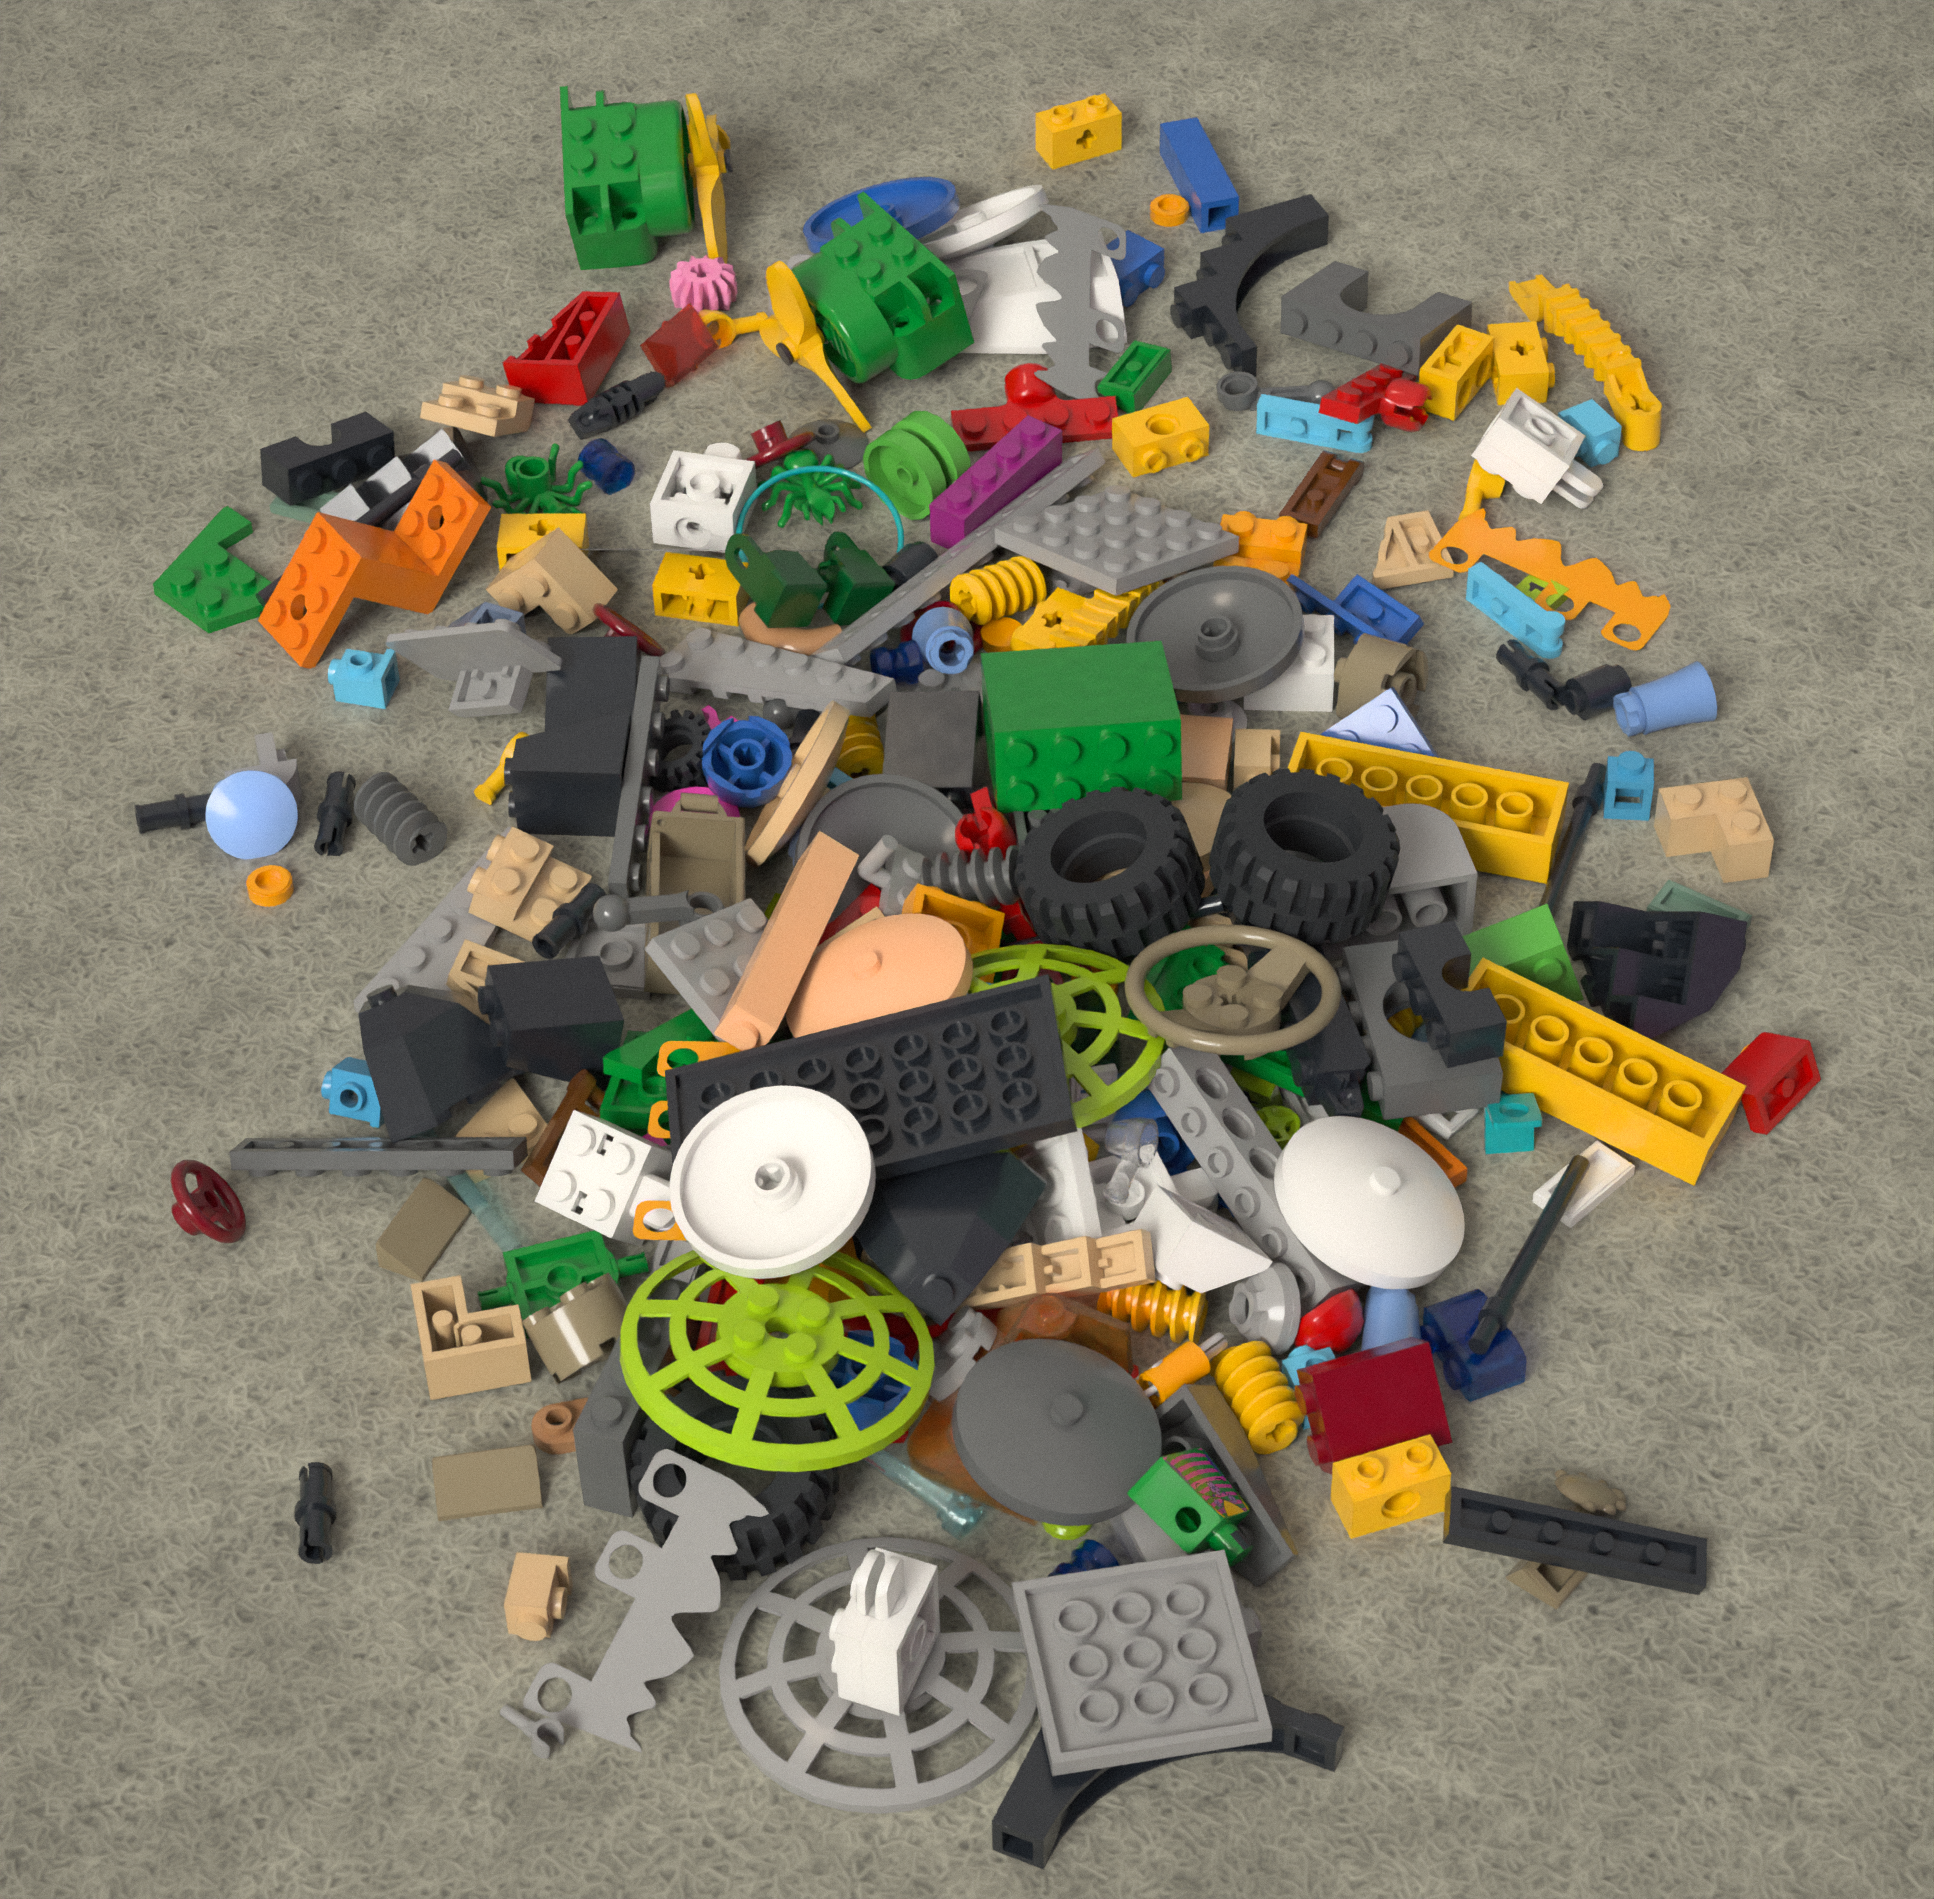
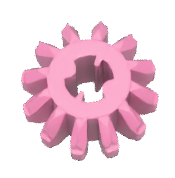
M706 254L703 258L697 259L691 256L689 262H677V269L671 272L669 280L671 298L674 301L675 308H682L684 315L691 314L694 311L698 313L705 309L729 311L731 302L736 301L738 290L735 272L733 271V266L725 264L722 257L710 259Z

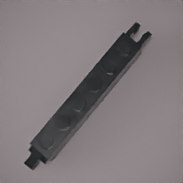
M1232 906L1226 907V912L1224 913H1228L1232 925L1255 927L1249 921L1244 924L1236 918ZM1237 944L1239 947L1242 946L1245 953L1248 970L1271 951L1263 947ZM1309 945L1326 958L1321 945ZM1311 971L1303 979L1284 1009L1281 1010L1279 1030L1292 1026L1308 1017L1321 1001V985ZM1341 993V1002L1335 1017L1320 1033L1301 1044L1283 1049L1282 1051H1286L1292 1066L1291 1071L1294 1084L1297 1087H1301L1308 1106L1322 1105L1329 1117L1350 1116L1361 1118L1364 1109L1361 1095L1362 1084L1371 1059Z

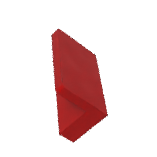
M1769 1032L1759 1034L1721 1072V1074L1746 1085L1741 1101L1750 1130L1767 1135L1821 1080L1810 1040Z

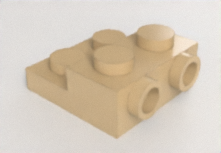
M460 375L459 381L443 383L442 394H439L437 400L422 402L420 418L493 437L529 430L535 398L524 396L521 394V389L515 386L498 384L496 389L484 385V379Z
M511 827L506 838L499 834L494 838L486 856V859L491 861L487 870L478 866L467 888V892L473 894L468 913L532 942V938L552 920L553 912L561 904L569 903L585 885L591 882L592 876L551 857L553 845L515 827Z

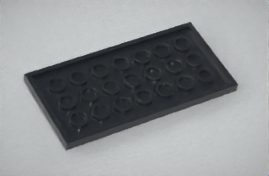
M1048 974L665 1070L672 1165L688 1134L709 1112L737 1095L771 1086H797L812 1089L833 1098L843 1105L858 1121L869 1142L875 1162V1181L1078 1131L1054 992Z

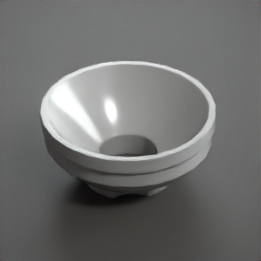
M1272 1262L1265 1271L1243 1278L1241 1283L1234 1287L1233 1298L1229 1304V1316L1231 1324L1236 1325L1246 1343L1263 1341L1270 1347L1271 1355H1281L1289 1350L1295 1340L1300 1323L1301 1303L1299 1288L1290 1268L1283 1263Z

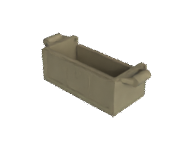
M681 792L680 800L676 802L671 812L655 811L651 820L646 857L645 897L678 894L689 890L688 896L695 892L712 893L722 901L725 908L744 901L745 818L728 817L718 802V795ZM697 908L694 910V912L702 915H709L713 913L712 911L705 908ZM678 921L645 923L644 992L681 995L645 951L653 937L680 927Z

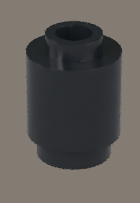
M921 541L907 544L882 566L895 582L892 592L938 558L937 553L930 545Z
M1604 664L1568 679L1565 684L1568 689L1563 692V702L1569 713L1572 715L1577 714L1582 720H1587L1614 709V696L1629 692V689L1632 687L1627 672L1620 665L1610 666Z

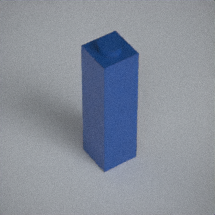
M1198 118L1160 123V155L1181 196L1188 201L1189 212L1200 233L1225 229L1226 218L1239 214V196Z

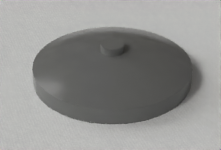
M1216 566L1183 574L1153 591L1134 612L1128 625L1126 643L1162 641L1176 701L1197 704L1218 703L1254 693L1280 677L1295 661L1301 650L1305 636V624L1297 596L1281 579L1255 568Z
M872 774L854 778L830 790L813 807L798 836L794 855V868L819 831L859 855L828 921L830 923L871 884L858 875L857 868L884 835L893 836L898 844L918 852L936 862L939 852H947L953 864L954 854L960 850L955 843V828L963 815L943 794L918 780L892 774Z
M1027 1339L1011 1342L994 1349L983 1356L970 1369L960 1387L953 1407L952 1433L958 1455L971 1477L988 1495L1000 1504L1020 1515L1044 1523L1063 1526L1090 1525L1106 1521L1123 1513L1135 1504L1127 1492L1156 1463L1161 1455L1162 1440L1159 1420L1152 1403L1141 1386L1123 1368L1109 1358L1087 1347L1071 1342L1054 1339Z

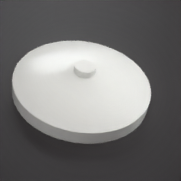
M1031 185L1008 191L957 211L955 216L946 224L918 239V241L941 261L994 248V243L1011 235L1034 218L1041 211L1039 204H1048L1049 201L1042 185Z
M797 1086L759 1088L737 1095L720 1104L703 1117L688 1134L677 1153L671 1171L669 1185L671 1208L675 1220L689 1245L701 1258L712 1266L746 1278L784 1277L819 1264L838 1251L853 1236L866 1216L872 1201L876 1178L875 1162L869 1142L858 1121L843 1105L833 1098L818 1091Z
M1332 1116L1317 1119L1301 1127L1292 1136L1277 1160L1274 1172L1275 1194L1280 1210L1289 1227L1302 1244L1319 1260L1348 1278L1384 1289L1416 1288L1430 1283L1439 1277L1460 1250L1465 1230L1464 1213L1451 1181L1440 1166L1422 1148L1391 1128L1370 1120L1350 1116Z

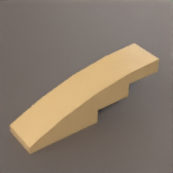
M1138 1229L1097 1239L1082 1236L1042 1246L1027 1243L1006 1248L977 1287L953 1313H957L966 1305H969L974 1311L1005 1308L1108 1292L1156 1282L1150 1232Z

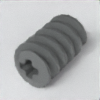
M380 772L371 776L358 790L354 800L355 816L401 862L406 865L416 866L429 861L441 852L447 840L445 823L439 822L437 815L428 810L427 806L420 802L416 795L409 792L407 787L400 783L396 776L389 772Z
M1016 845L1009 846L1006 852V859L1004 860L1001 849L999 847H992L989 851L988 861L981 848L973 849L970 863L964 850H958L954 854L953 864L947 852H939L936 857L935 866L931 859L928 857L923 858L920 873L921 884L940 888L945 893L968 901L980 902L987 907L997 906L999 902L1005 906L1013 905L1021 897L1014 875L1019 848Z

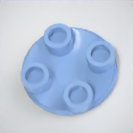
M257 770L237 772L220 780L215 784L206 806V824L214 842L229 855L245 860L269 856L280 851L293 836L298 820L297 804L287 785L281 778Z

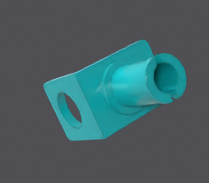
M1501 1091L1500 1103L1487 1104V1107H1484L1485 1154L1534 1151V1127H1541L1543 1118L1533 1093L1510 1095Z

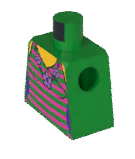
M1202 1447L1160 1457L1127 1492L1130 1498L1188 1554H1194L1213 1548L1214 1551L1225 1550L1228 1565L1233 1567L1253 1548V1545L1236 1527L1249 1514V1506Z

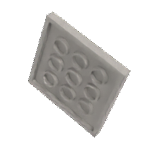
M1120 485L1108 486L1105 488V491L1091 496H1078L1075 498V501L1061 506H1048L1044 508L1043 512L1031 516L1015 517L1013 522L995 527V544L1115 596L1238 553L1239 536L1222 530L1221 525L1200 521L1191 517V514L1187 511L1173 510L1161 505V502L1155 498L1141 497L1131 493L1128 487Z
M1225 1550L1012 1582V1598L1052 1776L1272 1741V1725Z

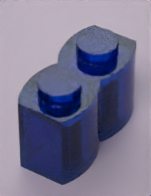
M1475 1289L1424 1307L1423 1325L1420 1326L1421 1339L1429 1342L1431 1354L1436 1353L1443 1363V1373L1448 1385L1452 1390L1460 1389L1469 1402L1524 1383L1526 1374V1355L1517 1338L1508 1327L1503 1332L1497 1333L1485 1354L1479 1355L1470 1350L1468 1342L1479 1324L1478 1313L1488 1299L1486 1294L1480 1289Z

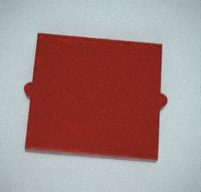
M691 303L686 305L669 321H664L662 327L640 345L654 370L664 375L666 388L673 387L691 371L695 372L698 365L720 347Z

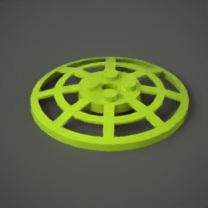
M1012 945L971 954L973 976L968 994L1038 977L1040 969L1059 971L1077 977L1061 985L1051 983L1068 1079L1073 1077L1089 1095L1073 1103L1077 1128L1088 1126L1105 1118L1132 1101L1150 1084L1156 1075V1070L1160 1069L1161 1056L1168 1048L1166 1039L1160 1036L1154 1038L1148 1034V1028L1140 1021L1122 1017L1118 997L1110 986L1111 984L1125 982L1129 968L1128 965L1096 951L1066 945ZM1062 961L1092 966L1103 971L1093 973L1080 966ZM1019 969L1017 977L1012 980L989 985L979 979L982 976L995 972ZM1145 979L1144 990L1149 1002L1159 1012L1165 1011L1162 999L1152 984ZM1094 989L1103 1000L1106 1013L1076 1010L1072 997ZM1078 1026L1102 1029L1096 1040L1084 1052L1078 1054L1070 1047L1077 1035ZM1119 1033L1148 1040L1145 1049L1137 1061L1119 1079L1108 1086L1091 1068L1109 1052Z
M693 1250L674 1258L657 1269L635 1292L626 1308L621 1325L620 1364L625 1382L638 1405L659 1427L678 1441L707 1456L738 1466L764 1471L804 1472L830 1469L857 1462L883 1450L909 1429L919 1417L929 1398L935 1367L933 1342L926 1322L913 1302L904 1296L888 1278L874 1268L846 1254L836 1251L819 1264L792 1274L787 1284L772 1283L759 1285L753 1278L734 1275L712 1266ZM702 1263H706L713 1268V1270L694 1280L681 1293L678 1300H646L662 1282L670 1280L683 1271ZM820 1263L842 1270L866 1282L880 1292L882 1296H867L862 1289L848 1279L820 1267ZM813 1277H816L837 1287L852 1299L829 1303L821 1296L809 1291L808 1288ZM724 1278L738 1292L728 1299L724 1305L695 1301L705 1289ZM901 1312L911 1325L919 1341L920 1361L918 1370L889 1355V1331L881 1313ZM866 1315L873 1331L874 1348L844 1337L842 1320ZM639 1317H671L669 1322V1340L677 1361L650 1376L643 1365L637 1345ZM686 1319L716 1322V1342L693 1352L686 1335ZM776 1331L784 1332L789 1336L785 1339L771 1336L769 1333ZM840 1355L866 1365L855 1379L839 1389H836L828 1376L837 1365ZM723 1360L734 1372L749 1380L746 1391L737 1389L720 1380L706 1368ZM882 1373L911 1387L907 1396L890 1414L874 1425L859 1431L846 1405L867 1393L879 1380ZM689 1377L711 1396L730 1406L739 1408L732 1433L729 1434L714 1429L691 1417L672 1403L662 1392ZM809 1384L816 1395L815 1397L800 1399L767 1397L770 1386L789 1388ZM826 1413L839 1437L826 1442L806 1444H778L753 1440L761 1414L776 1417H802Z

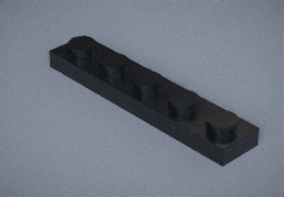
M1451 1486L1445 1495L1443 1543L1694 1595H1700L1706 1587V1538Z

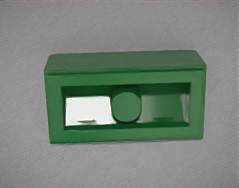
M1134 340L1097 386L1098 392L1105 397L1115 396L1116 405L1127 414L1142 410L1172 372L1171 349Z

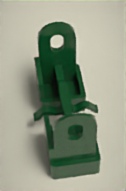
M834 531L827 539L823 555L824 562L819 563L817 568L811 567L798 551L773 550L763 552L756 542L745 533L732 535L725 549V560L729 571L756 603L754 612L767 628L809 626L824 593L829 594L822 609L835 624H839V626L851 625L890 595L895 586V582L882 566H879L866 550H860L846 533ZM740 549L749 559L748 568L739 559Z

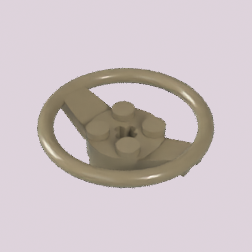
M1230 924L1189 928L1172 933L1153 942L1133 960L1128 968L1124 985L1128 1005L1134 1015L1148 1028L1149 1035L1154 1038L1160 1036L1166 1039V1044L1173 1049L1183 1046L1197 1051L1214 1053L1219 1058L1221 1054L1244 1055V1060H1251L1270 1052L1296 1046L1320 1033L1335 1017L1341 1002L1342 991L1339 977L1329 961L1305 942L1270 929ZM1229 943L1253 945L1271 950L1247 972L1242 967L1236 965H1225L1217 970V975L1205 977L1185 987L1183 990V1009L1159 1012L1152 1006L1145 994L1144 982L1149 971L1158 962L1179 951L1203 945ZM1311 971L1321 985V1001L1308 1017L1292 1026L1279 1030L1281 1010L1284 1009L1303 979Z

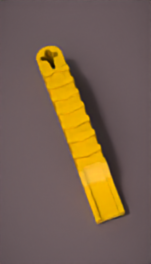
M1542 274L1535 275L1536 279L1516 283V281L1509 282L1511 296L1531 322L1536 321L1537 323L1541 322L1544 318V331L1564 337L1566 344H1574V353L1576 355H1584V366L1586 368H1594V379L1596 381H1604V395L1610 403L1617 422L1622 426L1623 444L1635 451H1649L1656 448L1660 444L1662 404L1648 388L1641 367L1642 361L1639 358H1634L1631 354V347L1629 345L1624 346L1621 342V335L1614 333L1610 329V322L1608 320L1603 321L1600 317V311L1592 309L1590 301L1587 298H1582L1579 295V290L1571 288L1570 284H1564L1560 288H1555Z
M1159 580L1117 596L1097 588L1091 599L1086 598L1079 610L1074 609L1072 611L1071 618L1068 621L1063 620L1060 623V629L1057 632L1052 631L1049 634V640L1045 649L1107 644L1108 638H1116L1118 636L1119 628L1128 627L1134 612L1143 600L1168 581Z

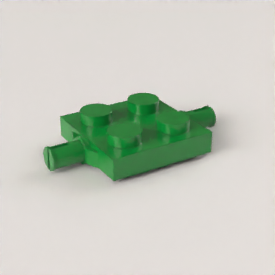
M594 1230L502 1252L507 1273L506 1286L481 1292L477 1291L481 1311L519 1304L523 1321L547 1306L550 1309L561 1302L559 1298L561 1295L584 1282L588 1284L598 1277L609 1273L620 1288V1278L645 1272L648 1273L649 1269L644 1251L639 1254L615 1259L613 1254L605 1247L601 1233ZM523 1325V1329H524V1332H525V1335H526V1339H529V1337H528V1335H527V1333H526L527 1330L525 1329V1327H524V1325Z

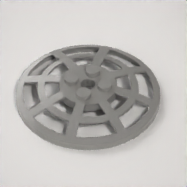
M892 1537L855 1539L826 1546L800 1557L792 1564H788L772 1574L749 1596L734 1617L724 1641L719 1667L721 1703L732 1734L742 1751L759 1770L784 1789L813 1803L843 1811L875 1814L912 1811L943 1803L971 1790L997 1772L1017 1751L1030 1731L1038 1709L1028 1665L1022 1697L1015 1714L1008 1724L982 1704L993 1680L994 1652L1025 1653L1020 1632L989 1631L987 1622L976 1605L956 1587L971 1574H974L989 1584L1004 1598L1017 1618L1012 1598V1589L997 1574L973 1558L948 1547L916 1539ZM876 1547L887 1551L917 1553L951 1563L938 1574L939 1603L944 1598L950 1601L964 1615L972 1628V1631L939 1632L900 1716L838 1697L837 1673L831 1670L835 1653V1641L829 1639L830 1626L834 1616L811 1606L829 1592L852 1584L855 1572L861 1566L866 1554L871 1549L875 1550ZM847 1555L850 1570L840 1572L818 1582L804 1591L796 1600L772 1592L779 1585L803 1570L826 1560ZM755 1609L780 1616L781 1618L776 1624L769 1643L767 1655L768 1668L736 1679L735 1662L739 1640L749 1617ZM795 1623L820 1633L815 1655L783 1663L785 1645ZM978 1652L977 1671L967 1693L944 1678L946 1654ZM817 1676L819 1684L829 1700L816 1718L800 1705L790 1690L788 1683ZM769 1689L772 1690L774 1699L783 1714L798 1730L805 1734L788 1761L774 1753L757 1735L743 1711L740 1700ZM933 1697L952 1709L949 1714L936 1723L917 1732L908 1733L905 1715L918 1710ZM848 1712L866 1719L883 1720L886 1737H860L840 1732L836 1728ZM968 1721L994 1741L984 1752L964 1766L936 1779L921 1783L917 1782L912 1753L924 1750L945 1740L961 1729ZM824 1746L855 1756H890L895 1787L879 1789L851 1787L819 1779L807 1772Z

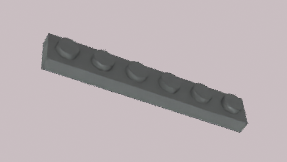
M641 656L608 878L610 894L619 895L622 898H632L633 891H640L642 887L643 869L642 864L638 863L639 852H646L648 845V826L643 825L644 814H652L654 792L653 787H649L650 776H657L659 751L654 749L655 739H662L664 734V712H659L661 702H668L670 692L669 675H662L660 658L656 656Z
M390 1137L245 1138L229 1151L231 1170H249V1175L253 1177L271 1176L278 1173V1170H295V1174L300 1177L321 1175L325 1170H342V1175L348 1177L364 1176L370 1174L372 1170H389V1175L396 1177L414 1175L419 1170H436L438 1176L444 1177L461 1175L466 1170H483V1174L486 1176H504L511 1174L528 1156L527 1137H408L396 1143H392Z

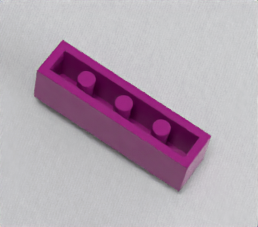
M1027 415L929 504L930 541L949 550L1062 463V430Z

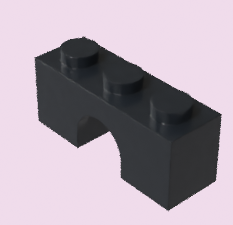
M365 411L331 423L332 444L322 446L310 445L295 436L261 448L262 485L289 506L369 478L395 458L394 431Z
M1454 920L1399 932L1397 953L1392 955L1394 975L1398 982L1405 983L1409 991L1411 1009L1415 1016L1421 1015L1426 1025L1428 1043L1433 1051H1439L1447 1068L1503 1056L1507 1021L1490 988L1475 991L1460 990L1468 988L1471 952Z

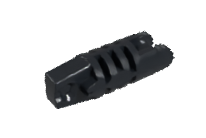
M650 371V373L641 375L631 381L624 380L592 397L568 418L570 426L579 439L582 440L609 431L644 412L645 406L657 400L660 392L664 390L663 388L666 386L664 375H661V372Z

